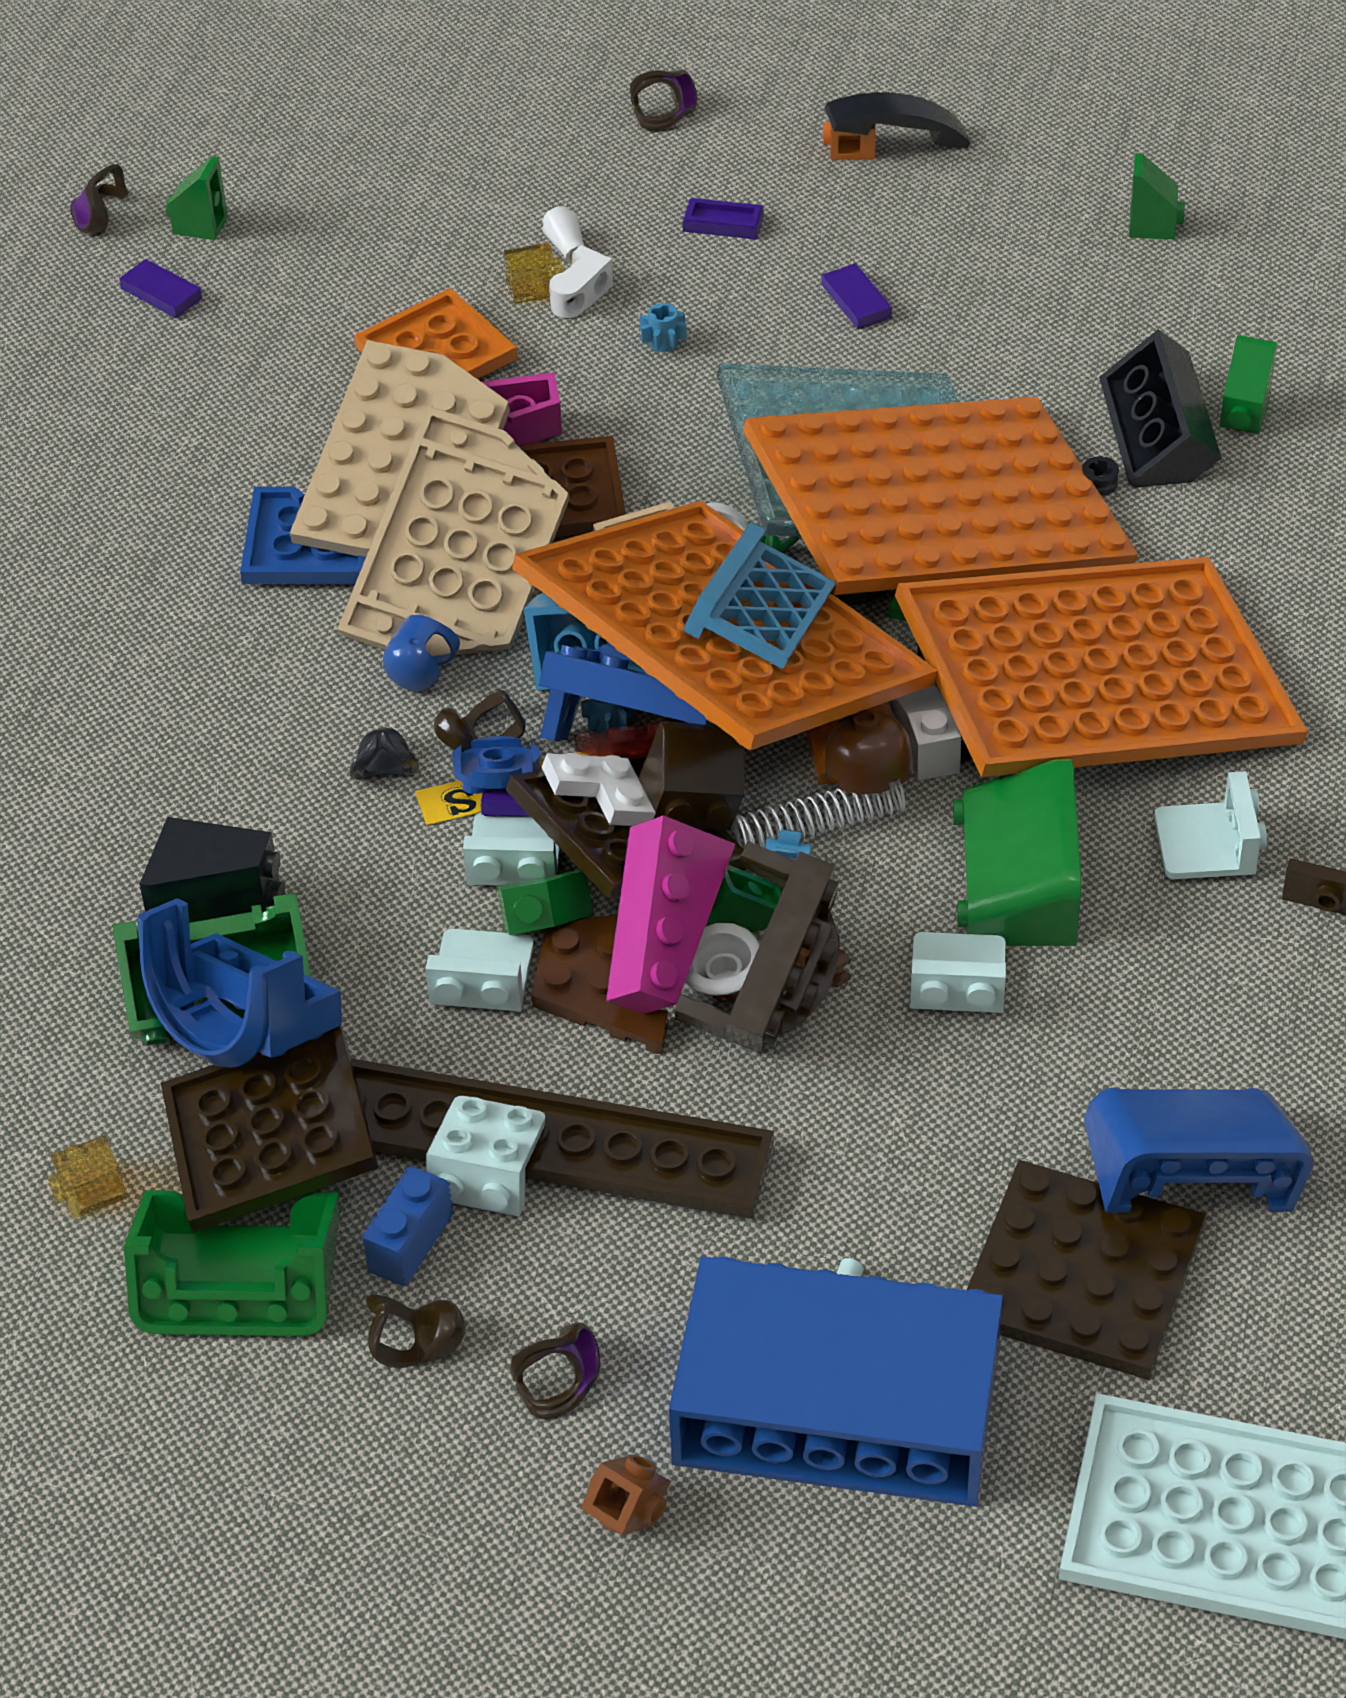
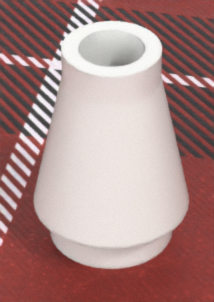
M565 206L555 207L543 217V233L559 249L566 260L572 263V253L580 245L584 246L577 214Z

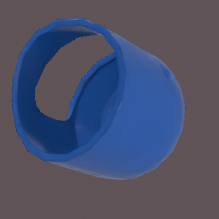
M423 615L408 616L385 648L382 660L385 673L396 685L403 689L424 691L430 688L439 680L440 669L438 665L447 664L457 653L461 644L458 635L449 627L430 617ZM438 634L448 643L451 653L431 656L426 650V644L433 635Z

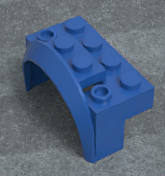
M610 643L596 650L562 645L561 652L546 651L538 686L550 688L551 690L540 734L541 738L559 741V739L567 740L582 697L694 724H716L708 721L702 713L685 700L678 698L672 690L656 678L648 675L645 671L640 672L628 669L629 661L632 660L618 652Z
M178 898L137 915L141 972L147 997L158 1019L169 1034L202 1060L220 1067H237L252 1060L258 1052L268 1057L281 1056L288 1049L308 1040L317 1039L323 1033L342 1025L341 991L305 975L302 955L293 951H286L283 953V959L275 961L217 933L191 944L188 903ZM203 997H209L205 1002L194 1006V1001ZM219 999L232 1003L236 1009L245 1010L244 1019L233 1013Z

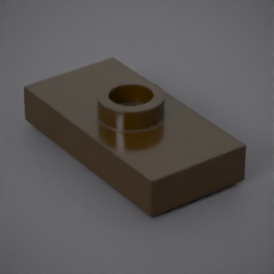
M1290 858L1286 869L1282 900L1346 915V872Z

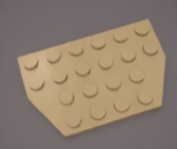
M367 340L291 528L290 537L292 543L366 557L427 406L503 430L510 412L508 401L442 354Z
M427 406L337 628L339 635L385 650L391 638L408 616L423 615L444 624L458 635L461 644L455 655L511 649L525 615L524 607L529 604L535 589L525 578L512 569L515 554L553 543L569 502L568 492L555 480H552L534 459H530L504 430ZM438 634L433 635L426 644V650L431 656L451 653L448 643Z

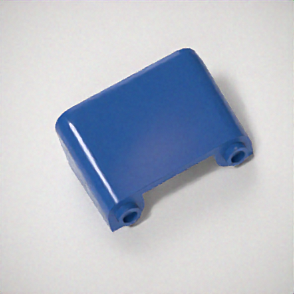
M1107 1088L1092 1099L1084 1117L1106 1213L1130 1212L1132 1207L1130 1200L1148 1191L1149 1198H1159L1165 1183H1249L1252 1197H1262L1265 1193L1269 1212H1293L1313 1168L1314 1162L1306 1140L1272 1094L1257 1088Z

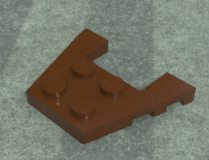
M618 914L576 920L546 928L531 994L532 1007L584 1027L587 1023L594 1024L609 1030L610 1037L623 1042L630 1038L644 1043L647 1051L663 1054L669 1023L668 1010L659 1009L641 1014L606 1001Z

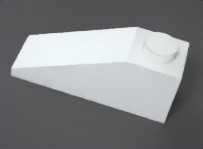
M935 685L891 700L890 703L896 719L909 734L912 746L913 769L917 781L960 773L961 735L943 696Z

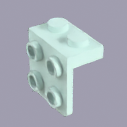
M1246 771L1228 772L1224 803L1162 806L1155 810L1154 821L1164 871L1168 878L1188 879L1256 874L1259 850L1266 849L1267 833L1264 822H1257L1256 816L1259 814L1257 789H1250Z
M478 813L474 817L472 836L464 837L463 854L467 885L500 886L557 875L560 847L532 817L484 816Z
M464 929L446 930L442 937L439 955H428L425 968L430 1004L521 1011L534 948L533 938L527 934L509 935L503 932Z
M917 933L913 941L910 1009L1003 1013L1006 981L1005 939L998 935Z
M458 1096L453 1100L426 1154L427 1172L446 1179L450 1183L449 1188L451 1191L449 1193L452 1195L450 1199L454 1204L519 1217L525 1205V1167L545 1126V1114L541 1111L527 1109L522 1106H512L482 1100L477 1097Z

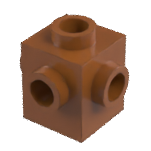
M630 1454L602 1462L591 1478L590 1488L580 1509L599 1520L607 1529L621 1535L650 1527L659 1520L664 1512L666 1499L663 1497L670 1481L655 1472L657 1467L654 1463L639 1455Z

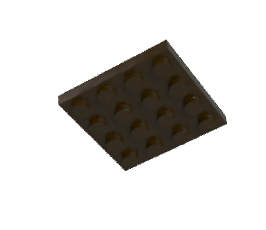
M645 751L619 757L628 758L639 779L649 752ZM543 770L511 775L506 791L521 805L522 809L536 821L546 834L567 854L572 862L583 871L598 887L600 892L608 899L620 897L629 831L632 826L609 825L596 797L555 795ZM699 829L734 843L735 847L728 865L746 871V868L741 866L743 861L740 860L743 848L726 830Z
M341 1025L323 1033L317 1039L308 1040L288 1049L281 1056L268 1057L258 1052L252 1060L237 1067L228 1068L210 1065L161 1083L187 1219L194 1233L379 1168L345 1033Z
M1018 1160L967 1290L979 1289L990 1294L1003 1295L1001 1336L1150 1381L1202 1234L1206 1214L1140 1194L1130 1200L1132 1206L1130 1212L1106 1213L1098 1182Z

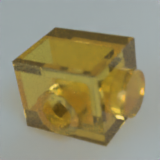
M549 242L504 250L506 282L514 304L550 298V280L556 274L563 272V266L560 256H553Z
M105 1135L82 1144L69 1146L63 1151L50 1155L55 1174L47 1177L56 1204L65 1201L72 1219L127 1199L121 1171Z

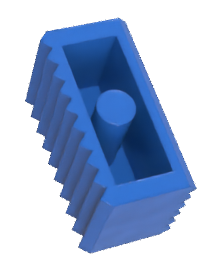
M413 1166L405 1168L406 1174L400 1175L401 1181L395 1182L396 1188L391 1189L390 1196H386L387 1202L381 1204L382 1210L376 1211L377 1217L371 1218L372 1224L367 1225V1232L362 1233L369 1273L401 1286H406L454 1213L452 1211L453 1206L451 1205L452 1200L450 1199L452 1195L449 1193L451 1191L449 1188L450 1183L446 1179Z

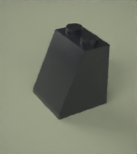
M167 817L139 883L145 912L177 898L188 903L189 923L252 912L251 906L261 905L262 913L266 912L268 907L275 906L273 896L285 895V883L280 881L278 873L280 853L274 850L272 832Z

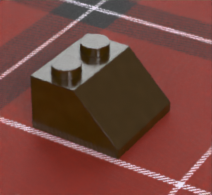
M660 722L639 777V781L656 812L653 819L666 816L698 829L731 830L744 797V746L737 743L736 739L717 725Z

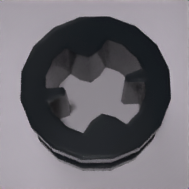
M1096 456L1084 462L1082 471L1092 481L1101 496L1109 495L1117 489L1119 467L1113 459Z

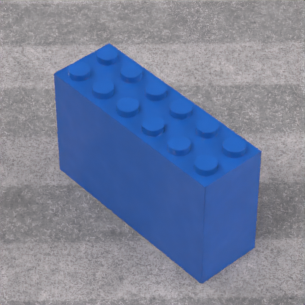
M700 1256L669 1406L672 1465L977 1507L999 1354L1003 1295L990 1294L979 1289L959 1290L944 1288L931 1283L913 1284L890 1281L879 1276L859 1277L843 1275L824 1269L813 1271L789 1268L779 1263L759 1264L738 1261L731 1257L712 1258Z

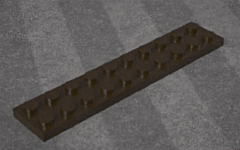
M351 1058L374 1151L377 1153L426 1161V1154L453 1100L458 1096L477 1097L482 1100L522 1106L527 1109L541 1111L545 1114V1126L525 1167V1179L754 1218L774 1144V1131Z

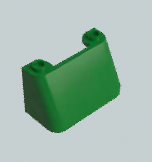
M1053 759L1029 767L1016 774H1008L963 789L962 799H953V825H962V834H964L967 886L966 900L957 901V926L966 927V934L1001 936L1005 939V946H1077L1081 902V867L1073 760Z
M296 893L273 896L275 906L268 907L266 912L263 913L261 905L251 906L252 912L189 923L191 944L217 933L275 961L283 959L284 952L293 951L303 956L304 974L311 977ZM136 922L112 924L130 1035L134 1039H141L142 1045L146 1046L168 1042L170 1034L154 1012L144 986L140 962L139 932ZM203 997L194 1001V1006L205 1002L209 997ZM219 999L228 1009L244 1019L245 1010L236 1009L232 1003Z
M145 1190L124 1243L128 1311L131 1321L140 1330L152 1334L306 1336L316 1333L325 1324L329 1308L340 1215L339 1192H312L297 1198L291 1209L290 1226L216 1225L194 1233L187 1219L184 1199L181 1193L169 1190Z

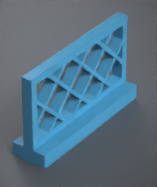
M751 522L700 594L683 631L699 639L707 628L783 669L831 594L836 583L830 578L762 543L761 540L766 529ZM763 561L769 563L777 569H768ZM752 581L762 582L765 588L755 587ZM777 582H787L791 589L781 588ZM803 583H806L815 589H806ZM739 600H749L753 607L742 606ZM765 601H775L778 607H768ZM791 602H800L803 608H794ZM724 619H736L740 626H736ZM752 620H762L766 627H757ZM778 621H788L791 627H781ZM765 640H775L780 649L767 643Z

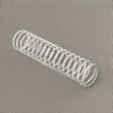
M897 779L900 792L895 782H890V790L896 809L902 813L906 808V801L902 784ZM836 788L834 794L826 791L824 797L817 793L814 799L807 796L804 802L798 798L795 804L787 801L785 808L781 804H777L775 810L768 806L765 813L758 809L755 815L752 812H748L745 818L738 814V816H735L733 826L736 840L742 848L738 822L743 832L745 845L747 841L755 844L751 828L748 824V816L751 815L755 821L759 845L765 848L764 834L758 821L759 812L765 818L768 838L772 837V839H775L771 823L768 819V810H771L774 814L778 835L779 831L783 829L777 813L778 807L784 812L786 829L794 831L792 821L787 812L788 804H790L794 809L798 832L802 831V839H804L805 830L797 810L798 802L804 807L806 825L810 835L813 837L815 835V827L807 807L808 799L814 804L816 824L822 834L825 832V826L817 805L818 796L823 800L826 822L831 831H834L835 825L831 809L826 801L827 794H830L833 798L834 812L839 827L844 828L845 824L841 807L836 799L837 791L843 796L845 815L848 823L852 826L854 825L853 811L846 796V791ZM894 789H895V791H896V793H897L898 800H899V804H898L897 799H896V797H895ZM888 791L882 792L886 811L892 815L893 805ZM852 793L857 819L863 823L864 814L860 800L856 793ZM878 793L872 794L875 810L878 816L882 818L884 812ZM862 794L867 817L873 820L874 812L868 794ZM886 795L889 801L890 810L887 804ZM876 797H877V800H878V803H879L880 811H879V809H878ZM866 799L869 805L870 813L867 807Z

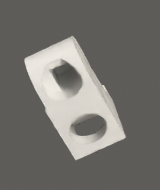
M580 245L572 253V266L565 272L556 274L550 280V302L553 314L561 318L576 317L613 286L612 259Z

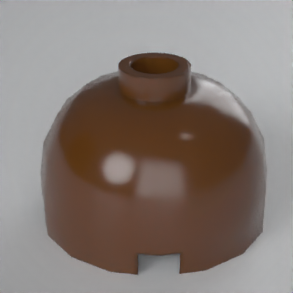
M863 710L843 718L835 724L826 740V776L830 781L832 777L838 780L840 789L857 794H876L888 791L889 783L901 778V784L904 783L913 771L912 746L909 734L897 719L881 712Z

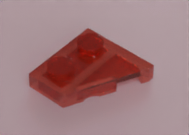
M673 721L647 723V728L644 729L615 727L605 732L574 734L576 752L599 757L615 755L621 758L648 755L660 722L673 723Z

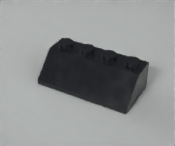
M1157 329L1099 377L1127 479L1132 487L1190 483L1222 459L1190 353L1162 331Z

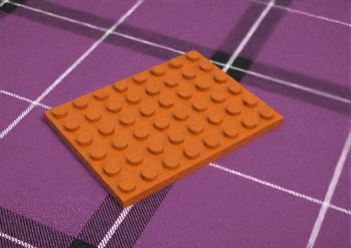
M1038 397L988 399L985 401L889 408L879 407L875 409L819 413L808 412L803 414L746 418L743 432L824 576L836 583L832 590L834 595L897 589L898 583L1131 564L1136 562L1139 555L1092 481L1084 475L1083 467Z
M702 500L515 554L512 569L525 578L530 585L538 588L554 600L560 608L571 613L584 623L589 630L597 633L613 645L618 652L626 655L643 668L648 675L656 678L672 690L678 698L685 700L702 713L708 721L715 723L736 739L737 743L749 750L933 686L936 681L938 672L936 668L833 594L829 595L783 669L707 628L699 639L683 631L700 594L744 533L741 528ZM763 561L768 569H777L776 567ZM752 581L755 587L765 588L762 582ZM777 582L781 588L791 589L787 582ZM803 583L806 589H815L812 586ZM739 600L742 606L753 607L749 600ZM765 601L768 607H778L775 601ZM791 602L794 608H803L800 602ZM724 619L736 626H740L736 619ZM752 620L755 626L766 627L762 620ZM778 621L781 627H791L788 621ZM765 640L767 643L780 649L775 640Z
M1209 557L898 583L895 598L926 662L938 670L936 677L938 688L981 777L1016 774L1029 767L1053 759H1072L1073 768L1297 745L1303 744L1308 730Z

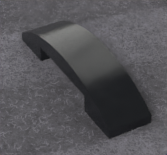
M892 92L862 93L827 102L824 108L833 130L837 132L868 135L872 124L875 123L929 130L934 143L938 145L968 148L971 143L961 121L953 113L935 102L914 95Z

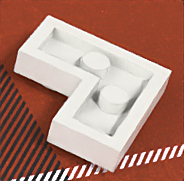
M577 753L546 754L542 769L555 795L596 797L609 825L635 826L654 818L656 812L628 758H621L615 755L606 757L583 756Z

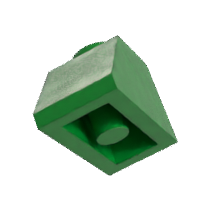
M1135 153L1129 238L1175 240L1176 224H1184L1185 201H1178V185L1143 153Z
M211 156L184 178L175 193L169 196L166 203V215L171 219L173 234L216 240L228 219L219 157Z
M1237 335L1223 394L1220 427L1255 434L1260 433L1270 404L1277 342Z
M728 865L705 927L714 923H734L749 930L751 933L767 929L782 894L778 885Z
M582 870L496 886L504 931L509 935L555 927L594 914L587 876Z

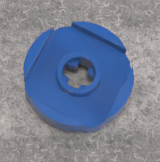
M490 736L478 738L471 741L472 749L461 752V746H459L452 755L453 774L456 779L462 782L463 791L471 794L483 793L488 789L506 788L511 775L541 770L540 749L533 743H531V750L521 747V739L516 737Z

